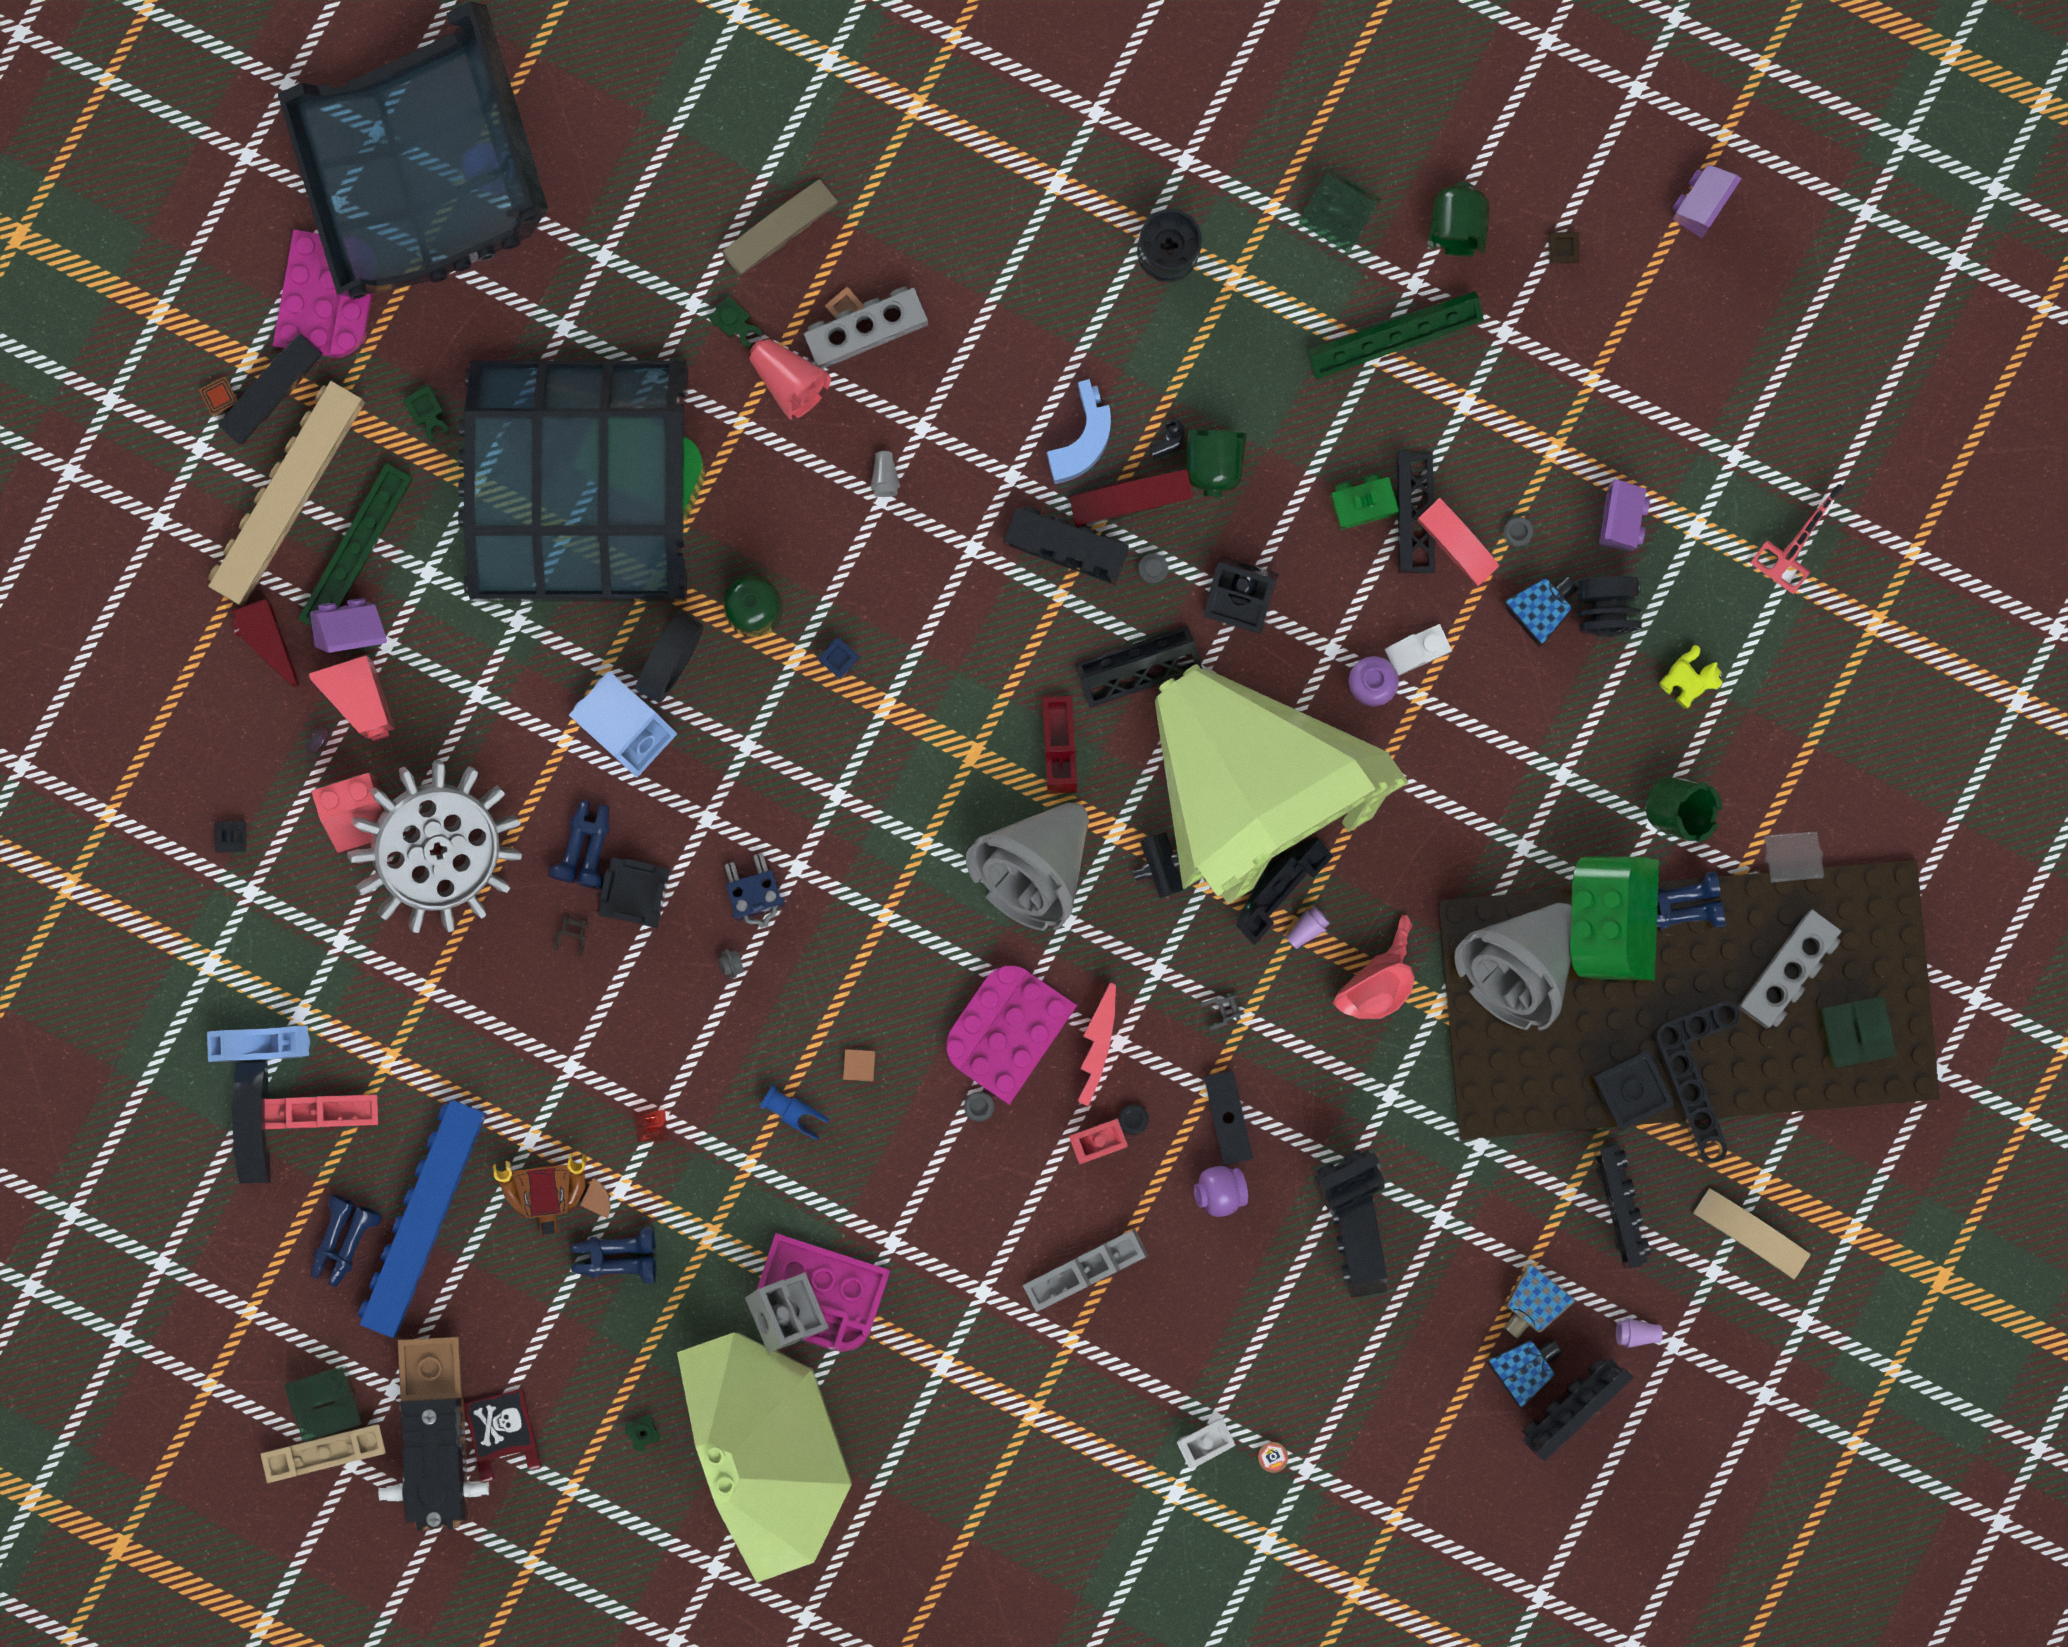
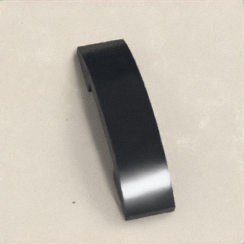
M1317 837L1306 841L1282 858L1264 876L1248 898L1238 919L1237 927L1252 944L1255 945L1271 928L1274 922L1269 916L1307 874L1315 878L1333 858L1331 852Z
M268 1062L237 1063L232 1103V1128L235 1162L240 1184L271 1183L270 1152H266L264 1092H268Z

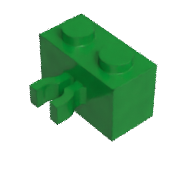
M1381 474L1363 479L1364 484L1353 487L1352 482L1335 487L1336 492L1331 493L1330 500L1339 531L1398 514L1399 510L1389 477L1381 478Z

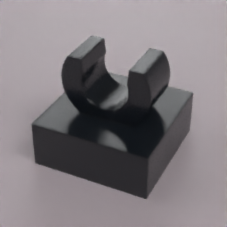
M215 822V852H247L246 822Z

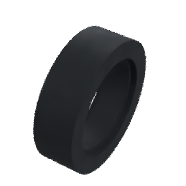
M678 612L664 630L647 659L637 680L635 690L661 703L669 694L691 658L704 630V625L684 613Z

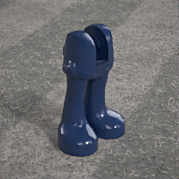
M581 800L574 816L570 818L571 831L565 855L561 863L552 865L549 868L547 876L574 884L585 835H590L584 864L576 883L583 887L602 890L604 878L598 872L599 860L605 836L610 831V807L601 804L595 823L587 822L590 801Z
M1710 871L1706 873L1700 883L1692 886L1667 890L1658 888V903L1661 914L1657 915V927L1666 929L1672 924L1697 920L1708 921L1716 928L1725 927V916L1721 900L1671 910V904L1719 898L1721 894L1717 872Z
M331 1194L328 1199V1206L331 1211L330 1221L319 1248L314 1250V1260L310 1276L319 1279L328 1259H331L337 1263L331 1273L328 1284L337 1287L346 1273L352 1270V1259L362 1235L366 1229L378 1226L383 1215L370 1208L357 1206L344 1242L338 1252L334 1248L346 1220L355 1207V1203L340 1195Z
M653 1226L642 1228L638 1236L631 1238L599 1239L598 1237H591L588 1240L576 1242L570 1246L571 1253L585 1254L591 1252V1263L571 1264L572 1273L589 1275L593 1279L606 1274H637L644 1283L655 1284L656 1256L605 1260L604 1258L605 1254L655 1253L656 1240Z

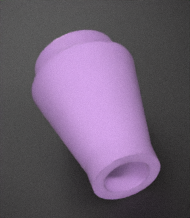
M1313 906L1310 910L1306 908L1285 937L1298 949L1301 945L1327 931L1326 927L1330 924V921L1316 906Z
M1625 1318L1624 1321H1618L1616 1341L1618 1345H1624L1625 1348L1650 1343H1661L1663 1332L1661 1325H1654L1630 1318Z

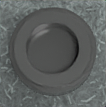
M1523 517L1510 519L1503 529L1504 540L1508 545L1515 548L1526 546L1531 541L1534 533L1532 524Z
M974 1092L967 1097L964 1110L971 1120L983 1122L992 1116L994 1102L988 1094Z

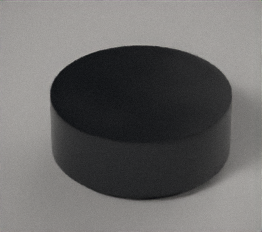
M1132 1104L1121 1110L1118 1121L1124 1132L1135 1135L1146 1129L1149 1118L1143 1107Z

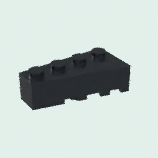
M1024 506L1023 510L1015 509L1004 538V545L1116 586L1128 554L1129 545L1112 537L1106 538L1097 535V532L1082 526L1080 528L1070 526L1068 521L1052 516L1051 519L1040 516L1041 512L1028 506Z
M1356 1180L1349 1183L1348 1185H1353L1356 1182ZM1370 1195L1332 1214L1333 1225L1338 1224L1340 1236H1336L1338 1253H1343L1345 1265H1341L1344 1283L1349 1285L1351 1298L1387 1291L1388 1278L1373 1197Z

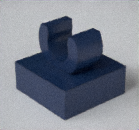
M837 637L817 660L841 680L859 660L860 656Z

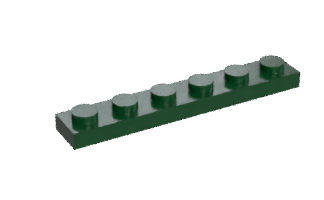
M1474 291L1309 349L1307 354L1312 373L1317 380L1482 322L1484 318L1479 297Z
M387 463L384 465L298 620L312 627L310 611L319 610L318 605L336 603V607L342 606L413 480L411 476Z

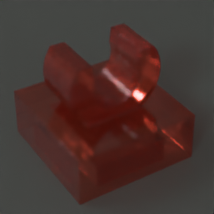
M666 1110L635 1112L638 1143L668 1140Z

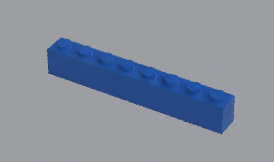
M450 1100L449 1105L443 1104L437 1119L442 1121L438 1132L433 1131L426 1145L430 1152L426 1161L421 1159L415 1172V1176L419 1177L415 1189L410 1187L403 1204L407 1205L404 1216H398L393 1226L392 1232L396 1234L392 1245L387 1243L382 1253L381 1261L385 1263L381 1273L375 1272L369 1288L373 1290L370 1300H364L359 1310L358 1317L362 1318L361 1326L391 1338H397L487 1113L455 1100Z

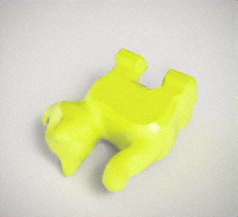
M1693 645L1691 651L1683 654L1671 666L1669 673L1659 682V686L1669 695L1672 693L1674 686L1681 689L1682 692L1675 701L1684 709H1688L1691 706V702L1706 689L1717 690L1723 684L1721 680L1722 672L1717 667V662L1705 666L1699 675L1691 667L1690 662L1695 660L1700 654L1701 649L1698 645Z

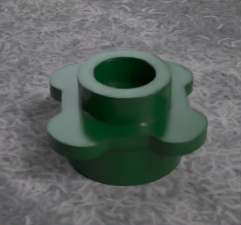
M642 1416L641 1420L637 1423H629L625 1427V1433L631 1437L633 1448L637 1451H642L646 1445L651 1442L657 1443L660 1440V1433L655 1431L652 1425L653 1419L650 1416ZM641 1430L645 1431V1436L640 1435Z

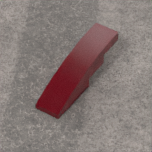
M1185 469L1069 497L1075 527L1131 516L1134 513L1193 500L1188 471Z

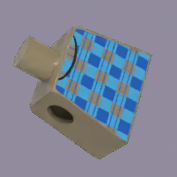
M1528 1263L1504 1305L1514 1313L1504 1326V1329L1517 1339L1528 1326L1540 1333L1576 1300L1536 1267Z

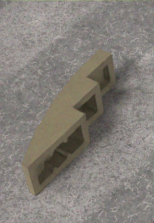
M819 179L725 248L722 254L741 276L784 247L787 241L810 227L813 221L834 208L838 201Z

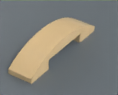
M1710 1188L1693 1212L1694 1215L1742 1244L1793 1280H1795L1811 1255L1751 1213Z
M376 1424L261 1453L260 1455L267 1483L386 1454L380 1425Z

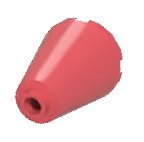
M771 339L757 341L750 350V362L783 413L789 419H792V415L799 418L810 411L822 398L818 394L822 387L827 390L830 386L831 377L825 370Z

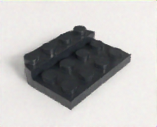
M1618 1145L1594 1150L1593 1153L1598 1166L1596 1172L1598 1180H1602L1616 1234L1614 1242L1616 1249H1619L1622 1266L1628 1269L1643 1266L1642 1263L1648 1262L1646 1256L1651 1255L1647 1238H1641L1639 1226L1643 1225L1640 1210L1633 1207L1631 1197L1635 1196V1189L1632 1179H1626L1624 1167H1628L1624 1149L1619 1150Z
M1601 1357L1598 1358L1588 1368L1590 1374L1583 1381L1577 1378L1566 1388V1391L1569 1393L1561 1401L1557 1398L1553 1400L1543 1410L1546 1415L1539 1422L1533 1419L1522 1429L1525 1435L1522 1441L1539 1459L1547 1460L1634 1378L1626 1368L1619 1367L1612 1358L1606 1361Z

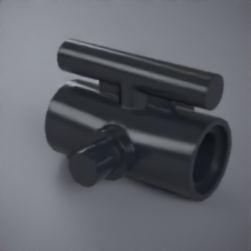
M1167 833L1152 835L1140 841L1147 862H1144L1142 867L1133 870L1136 881L1144 878L1153 879L1159 898L1185 890L1183 889L1179 870L1178 852H1173Z

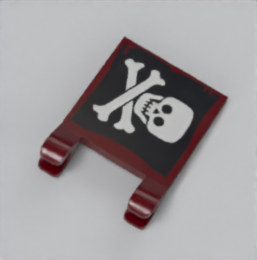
M523 1389L464 1403L482 1482H492L495 1479L490 1462L491 1459L525 1451L529 1470L535 1471L542 1467Z

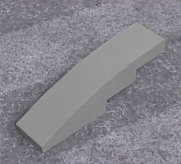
M1133 1229L1024 1284L1023 1287L1035 1311L1038 1312L1149 1255L1136 1229Z

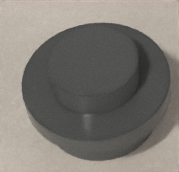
M1148 554L1139 563V574L1148 583H1159L1168 574V563L1159 554Z

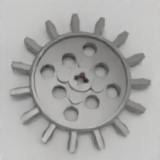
M434 760L432 784L416 787L414 776L405 767L399 769V773L406 792L396 797L393 801L383 791L373 787L370 793L374 800L385 807L378 821L372 822L365 818L353 817L351 822L360 831L373 834L371 848L347 852V858L351 863L373 862L376 873L362 880L356 885V888L362 896L382 885L389 890L391 894L377 912L384 920H387L394 913L398 905L403 902L413 907L409 918V928L412 932L419 933L426 910H440L443 927L447 932L454 931L453 907L467 901L471 910L480 918L486 916L484 906L475 896L486 883L499 891L508 893L510 890L509 885L501 877L492 873L497 859L521 860L522 853L512 847H499L498 833L519 826L520 821L515 815L505 816L493 821L488 810L505 795L498 785L489 790L481 799L477 800L470 794V790L478 775V772L473 767L468 766L463 773L459 785L455 787L444 784L445 766L441 760ZM425 800H431V809L426 813H420L419 805ZM451 814L457 815V821L452 827H444V820L447 816ZM416 826V833L413 837L409 839L403 838V831L406 827ZM474 829H481V837L477 841H469L470 832ZM438 842L439 844L436 846V851L432 852L431 850L434 849V844ZM391 852H400L398 862L387 864V857ZM457 855H466L465 863L462 866H453V859ZM425 866L423 876L412 878V871L415 867ZM450 880V886L445 892H437V885L440 881Z

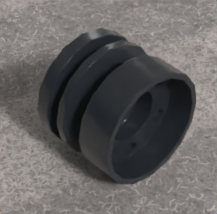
M1166 209L1158 211L1149 217L1141 229L1137 246L1138 261L1145 273L1157 281L1163 282L1181 280L1191 273L1201 251L1202 235L1199 225L1190 215L1181 210ZM1165 244H1170V248L1173 249L1172 254H1167V251L1164 249Z
M1610 576L1577 581L1578 601L1592 604L1591 609L1578 613L1579 618L1592 619V622L1579 624L1580 633L1592 634L1598 637H1614L1642 630V621L1628 620L1629 617H1636L1642 614L1641 609L1628 607V602L1641 598L1640 578Z

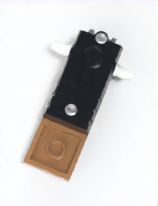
M460 1337L398 1340L403 1485L379 1488V1501H403L405 1524L414 1523L417 1531L429 1530V1528L439 1529L447 1526V1529L459 1528L461 1521L469 1519L468 1497L489 1495V1482L467 1481Z

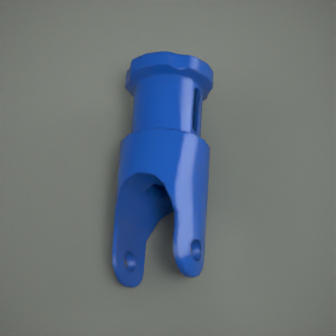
M772 1085L759 1108L769 1109L779 1115L781 1121L818 1140L819 1136L802 1125L800 1117L804 1114H811L827 1123L830 1120L795 1097L791 1099L776 1090L777 1086Z

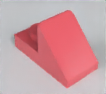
M1118 1118L1069 1136L1079 1165L1128 1147Z

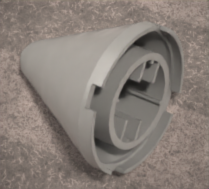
M1065 803L979 837L966 853V865L974 883H977L981 879L989 890L985 897L996 908L1016 922L1040 931H1044L1048 925L1054 926V930L1059 929L1070 917L1073 909L1089 823L1086 809L1078 803Z
M1556 903L1471 932L1459 943L1454 956L1457 972L1460 977H1463L1465 974L1473 984L1469 992L1485 1009L1502 1021L1524 1030H1528L1531 1025H1540L1538 1029L1543 1030L1553 1023L1562 1008L1571 963L1572 906Z

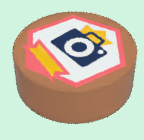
M1269 1442L1260 1448L1258 1462L1265 1471L1276 1473L1286 1467L1288 1452L1280 1443Z

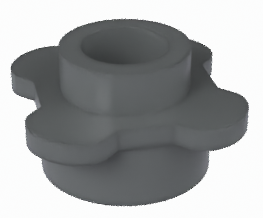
M725 949L724 952H721V958L718 959L720 970L723 975H727L729 980H733L738 974L743 973L741 958L736 950L730 952L728 949Z

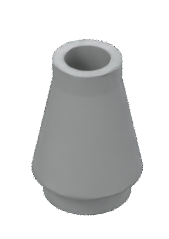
M889 451L875 453V464L871 481V489L874 490V496H896L900 483L893 461V453Z

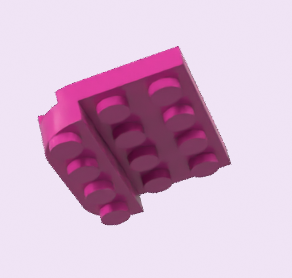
M293 230L273 347L285 349L298 334L302 333L323 352L321 356L344 358V356L351 354L365 342L373 293L354 300L348 296L337 295L321 239L317 233ZM343 238L355 280L361 278L375 281L376 275H378V264L370 248L358 239Z
M1003 966L998 968L985 979L949 1032L947 1038L949 1059L959 1071L1010 1105L1077 1005L1021 967Z
M775 1233L757 1290L778 1281L787 1280L806 1273L828 1329L802 1340L839 1352L858 1349L870 1335L890 1270Z

